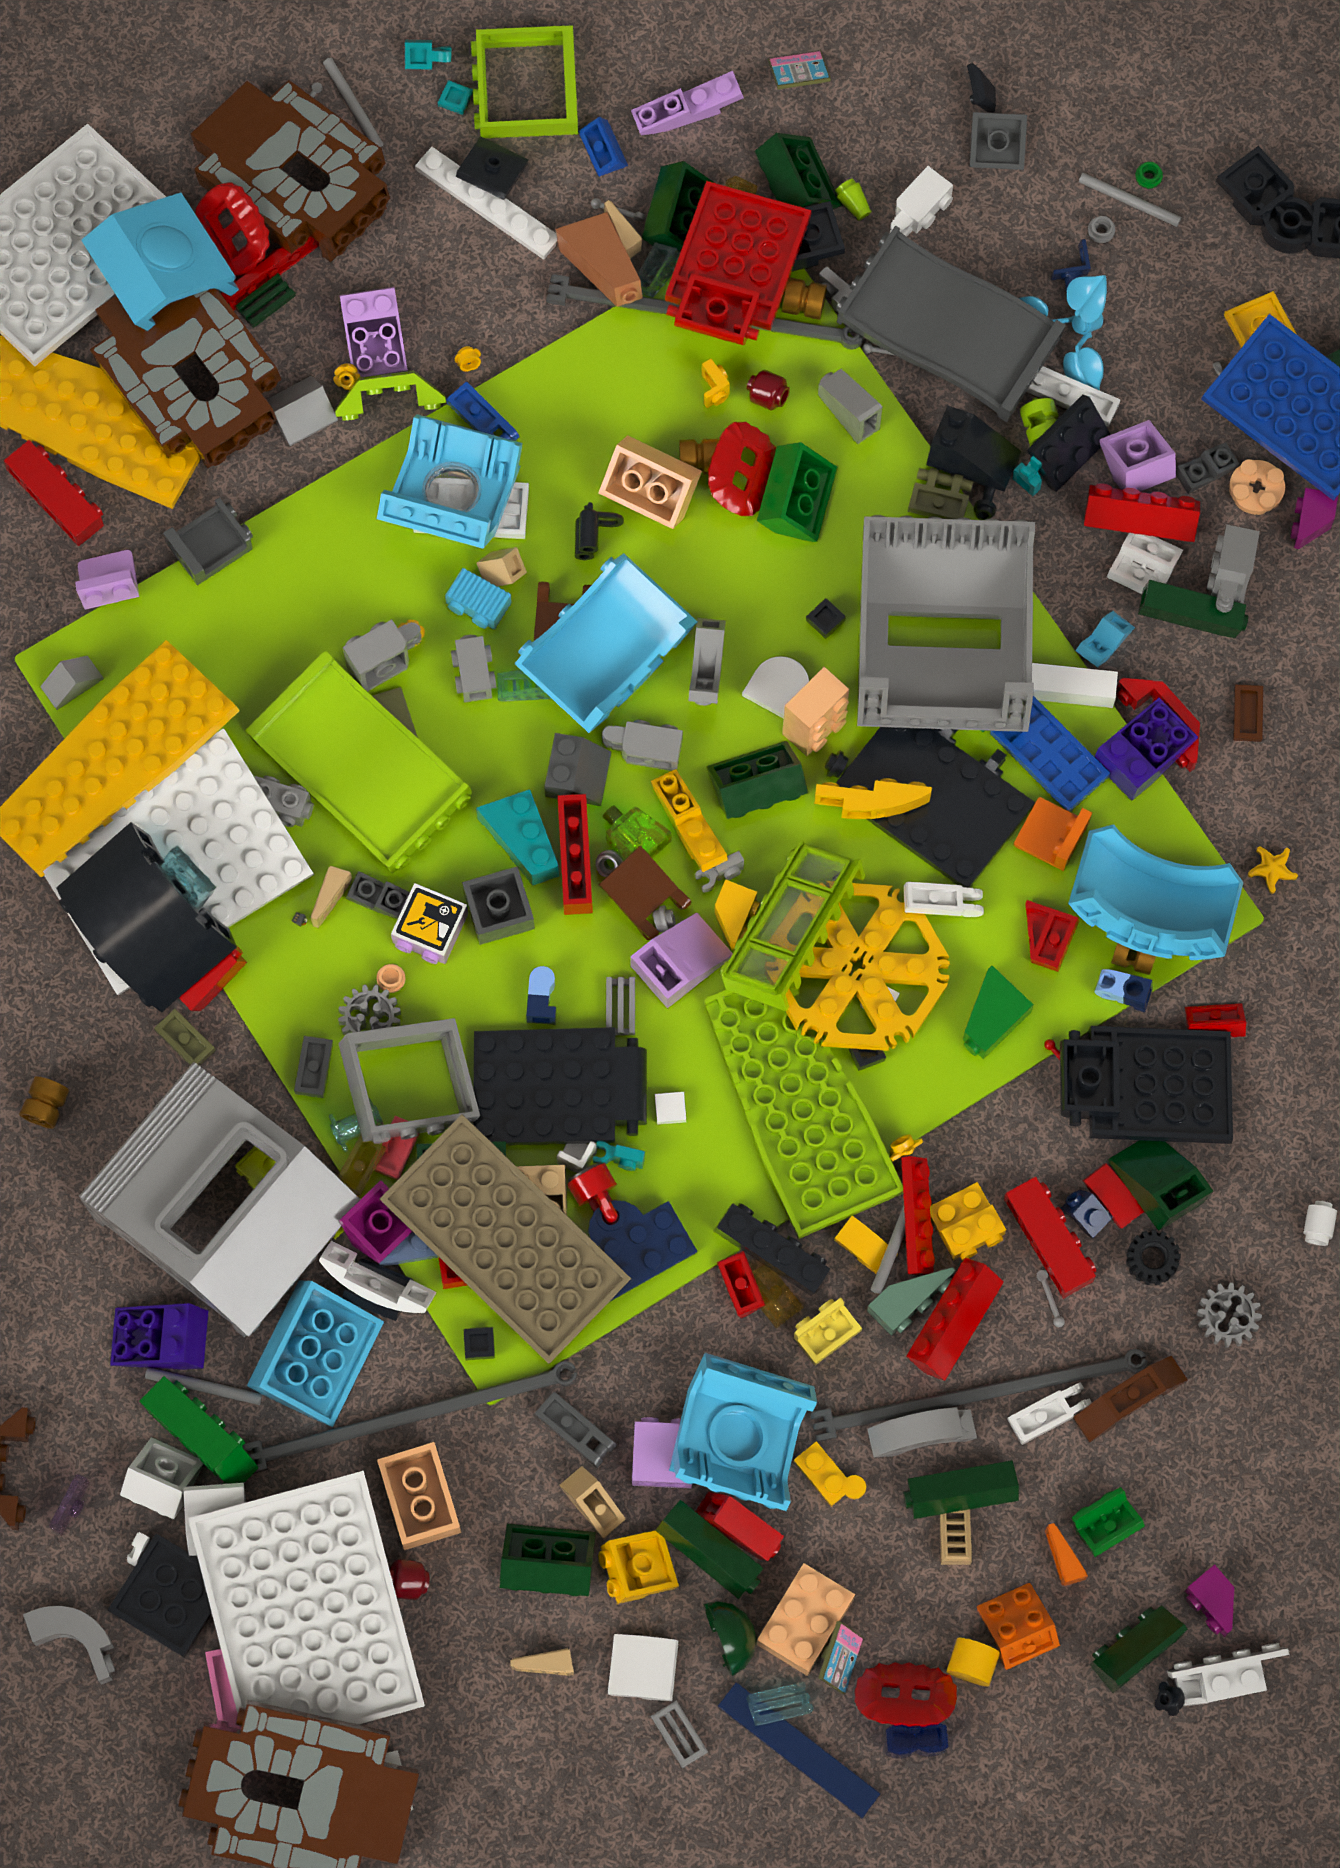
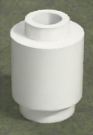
M1315 1201V1205L1308 1206L1303 1232L1306 1235V1242L1327 1246L1329 1240L1332 1239L1337 1210L1332 1208L1331 1203Z

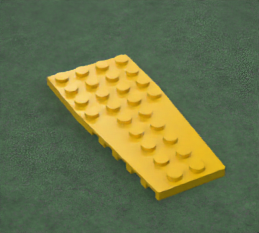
M0 335V427L5 430L10 428L21 434L23 439L30 440L31 442L35 441L44 446L46 451L54 455L57 453L67 458L69 463L102 480L173 509L200 461V456L191 442L180 453L172 454L167 458L101 368L53 352L34 366L10 342Z
M167 640L164 641L87 714L0 806V837L40 877H43L45 875L43 871L56 860L61 863L68 857L65 854L79 842L82 845L90 839L88 835L101 824L105 827L112 822L111 816L122 807H125L127 810L136 802L134 798L145 789L149 792L178 769L239 712V709Z

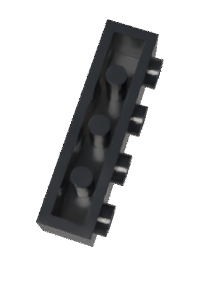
M732 1203L713 1231L812 1296L830 1271V1268L826 1266L827 1261L817 1253L812 1252L809 1255L801 1249L803 1245L793 1237L788 1236L784 1238L778 1234V1228L764 1219L760 1222L752 1216L754 1212L741 1203L736 1206Z

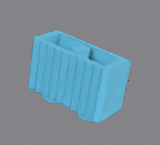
M462 568L445 595L446 604H448V608L457 615L464 613L472 617L473 623L483 629H486L488 626L495 630L512 603L509 592L496 587L494 584L467 571L465 568Z

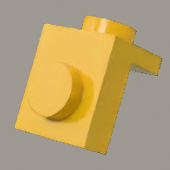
M710 358L702 363V376L711 387L704 394V405L706 408L722 404L730 393V383L727 380L726 371L720 364L716 365Z

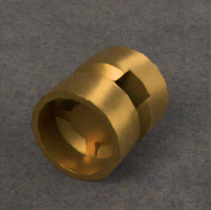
M789 277L782 312L798 315L803 311L805 317L820 320L827 285L812 282L809 286H806L804 280Z
M695 439L679 440L680 461L701 470L704 475H708L711 457L718 439H703L700 444Z
M1117 943L1111 961L1112 964L1125 968L1133 965L1134 971L1150 975L1156 956L1138 951L1136 954L1129 950L1130 948Z
M35 1076L28 1091L32 1098L25 1100L19 1115L31 1123L54 1129L59 1118L57 1107L64 1105L69 1089L53 1080Z

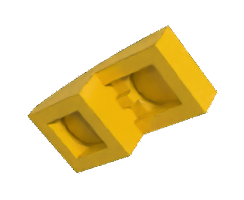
M851 1216L834 1239L835 1242L857 1257L860 1263L877 1274L888 1246L877 1234L854 1216Z

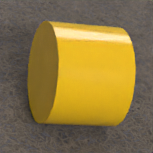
M957 1638L946 1672L956 1678L988 1687L1000 1652L974 1640Z

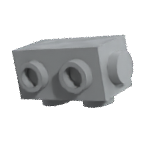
M465 635L459 640H455L456 650L451 651L453 667H459L460 676L455 677L457 694L463 693L464 702L491 699V689L496 688L494 671H488L487 662H492L490 645L484 646L483 636Z
M264 776L263 778L254 777L284 826L293 827L297 825L302 827L304 820H309L314 803H311L310 794L304 787L297 784H291L290 786L280 784L279 780L271 776Z

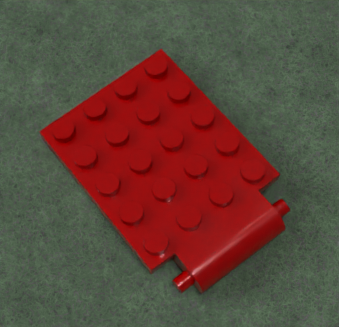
M706 181L665 294V301L680 305L677 307L669 304L666 315L675 317L674 326L742 346L745 345L747 338L757 341L760 330L751 328L752 326L771 331L811 218V210Z

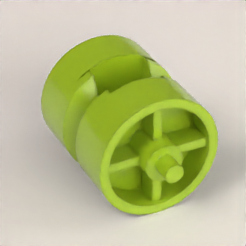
M1033 398L1031 402L1020 408L1023 425L1028 428L1026 435L1029 445L1031 446L1058 418L1055 402L1051 398Z

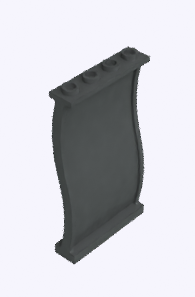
M895 225L891 233L885 232L878 244L880 249L877 254L872 253L864 265V268H866L862 276L858 274L850 286L852 292L849 297L843 296L836 307V311L839 312L837 323L840 325L842 323L846 324L884 350L961 388L997 412L998 418L1007 422L1061 339L1066 325L1058 320L1052 321L1037 309L1007 291L938 258L900 232V228Z

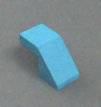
M1112 611L1101 619L1092 635L1079 644L1076 652L1098 668L1110 658L1135 627Z

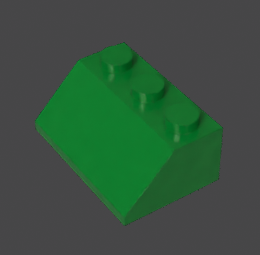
M802 442L777 446L757 522L777 534L810 542H818L838 467Z

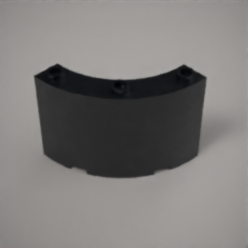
M130 822L57 886L56 889L61 898L59 904L70 914L82 934L94 948L93 954L101 963H107L138 994L144 1005L147 1007L153 1006L160 1012H163L236 949L237 945L228 927L217 920L204 907L198 910L188 900L191 896L189 891L175 875L169 877L161 865L165 861L157 850L151 836Z

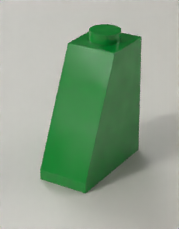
M990 966L987 970L963 1036L965 1048L972 1055L976 1056L978 1054L982 1059L995 1049L1032 1012L1034 1005L993 966Z

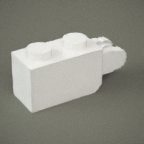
M927 166L897 198L896 217L891 222L890 233L895 225L900 228V232L906 237L912 231L918 233L922 228H929L935 220L936 212L939 209L945 210L952 202L953 185Z

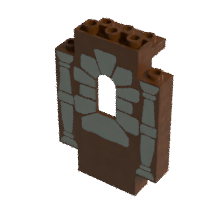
M290 80L271 97L246 81L191 133L195 149L206 157L194 169L199 184L207 191H210L218 184L228 182L243 187L244 192L252 198L253 203L259 208V213L264 217V224L270 231L268 237L291 254L298 247H302L311 236L318 241L322 256L329 262H332L337 256L345 252L347 246L353 240L362 236L366 228L374 220L379 219L387 209L386 205L390 200L387 185L375 176L386 164L382 148ZM299 153L330 177V183L324 190L312 192L281 169Z
M216 288L169 303L152 317L155 325L148 331L133 323L117 296H114L95 309L101 323L110 336L92 347L90 351L97 364L167 458L172 454L180 453L191 442L197 450L201 461L208 469L211 466L220 465L228 455L236 450L245 448L250 440L257 435L265 434L276 423L277 418L273 408L262 393L272 390L282 380L278 369ZM195 353L219 384L218 395L210 401L203 402L197 400L173 369Z
M247 1700L246 1707H239L236 1725H240V1729L228 1727L229 1722L217 1720L216 1724L204 1721L203 1730L196 1729L193 1747L198 1748L196 1759H189L185 1777H190L191 1780L188 1789L182 1788L178 1807L184 1808L183 1817L217 1824V1828L211 1826L207 1845L212 1846L211 1855L270 1868H359L362 1856L398 1864L419 1771L418 1769L385 1762L390 1741L389 1731ZM252 1770H261L304 1780L298 1809L248 1798L241 1789L243 1777Z

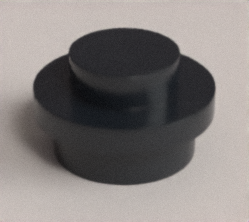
M839 750L837 754L833 752L830 754L824 768L828 769L827 776L832 777L834 775L839 778L844 771L849 758L844 756L843 751Z

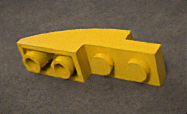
M675 769L652 780L651 784L665 813L691 859H695L701 871L705 872L728 861L727 853L703 817L700 806L678 771Z
M883 778L881 781L875 780L873 791L868 790L864 786L856 785L851 788L839 787L837 783L824 782L822 785H816L814 804L843 807L841 818L875 819L889 817L916 809L930 802L932 787H928L922 782L898 783L897 780L891 778Z

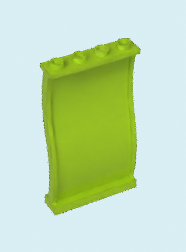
M326 650L245 730L257 745L300 786L304 787L316 801L376 856L392 874L397 869L399 871L402 870L410 862V856L417 849L421 850L431 840L429 836L436 829H443L449 823L450 815L457 808L460 810L465 807L471 799L472 791L470 787L353 679Z

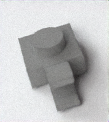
M739 851L727 856L728 861L705 872H702L700 869L695 873L696 880L702 877H707L710 880L708 884L702 886L703 893L711 891L715 887L716 880L720 881L724 878L731 880L741 874V870L744 869V859Z

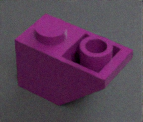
M1305 488L1303 496L1297 497L1294 513L1299 514L1298 523L1293 522L1290 538L1295 539V549L1302 548L1331 529L1335 519L1338 496L1333 501L1320 490Z
M1214 1564L1187 1587L1185 1592L1188 1596L1185 1599L1196 1612L1201 1610L1208 1618L1205 1622L1214 1634L1218 1635L1221 1633L1225 1637L1231 1632L1235 1587Z

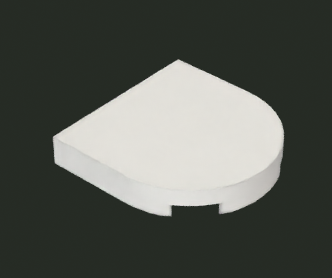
M773 657L764 661L756 669L742 692V696L784 719L785 705L809 682V678L804 667L797 661L788 657Z

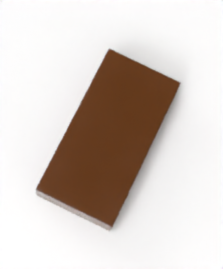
M1235 684L1233 740L1261 742L1263 735V686Z

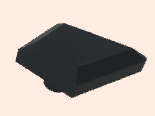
M974 63L967 64L973 92L970 95L971 103L988 113H994L996 108V90L994 85Z

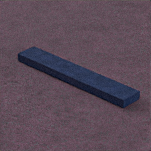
M737 1682L718 1705V1708L861 1819L880 1796L878 1791Z

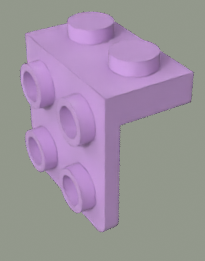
M130 550L94 557L78 563L80 581L75 582L76 591L85 610L139 597L134 558Z

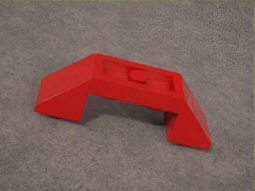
M1122 678L1119 680L1116 689L1118 691L1117 696L1125 706L1130 705L1136 710L1151 697L1153 698L1152 702L1160 698L1198 736V739L1175 761L1180 768L1186 767L1189 772L1194 770L1198 759L1200 722L1163 681Z

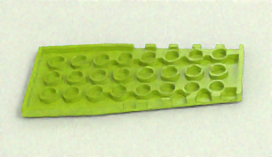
M765 973L753 978L770 984ZM789 987L798 1005L806 1009L798 990ZM723 990L705 998L706 1009L761 1160L798 1239L903 1194L901 1180L866 1107L851 1081H848L837 1057L835 1058L829 1047L821 1046L822 1042L826 1039L824 1035L821 1041L815 1044L814 1039L817 1035L815 1030L810 1029L804 1036L801 1035L805 1022L796 1031L786 1011L728 990Z

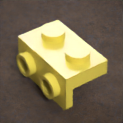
M842 1298L835 1302L833 1299L828 1300L818 1309L820 1311L818 1315L812 1319L808 1316L795 1326L797 1330L794 1332V1339L814 1365H817L862 1331L861 1326L844 1306L845 1302Z

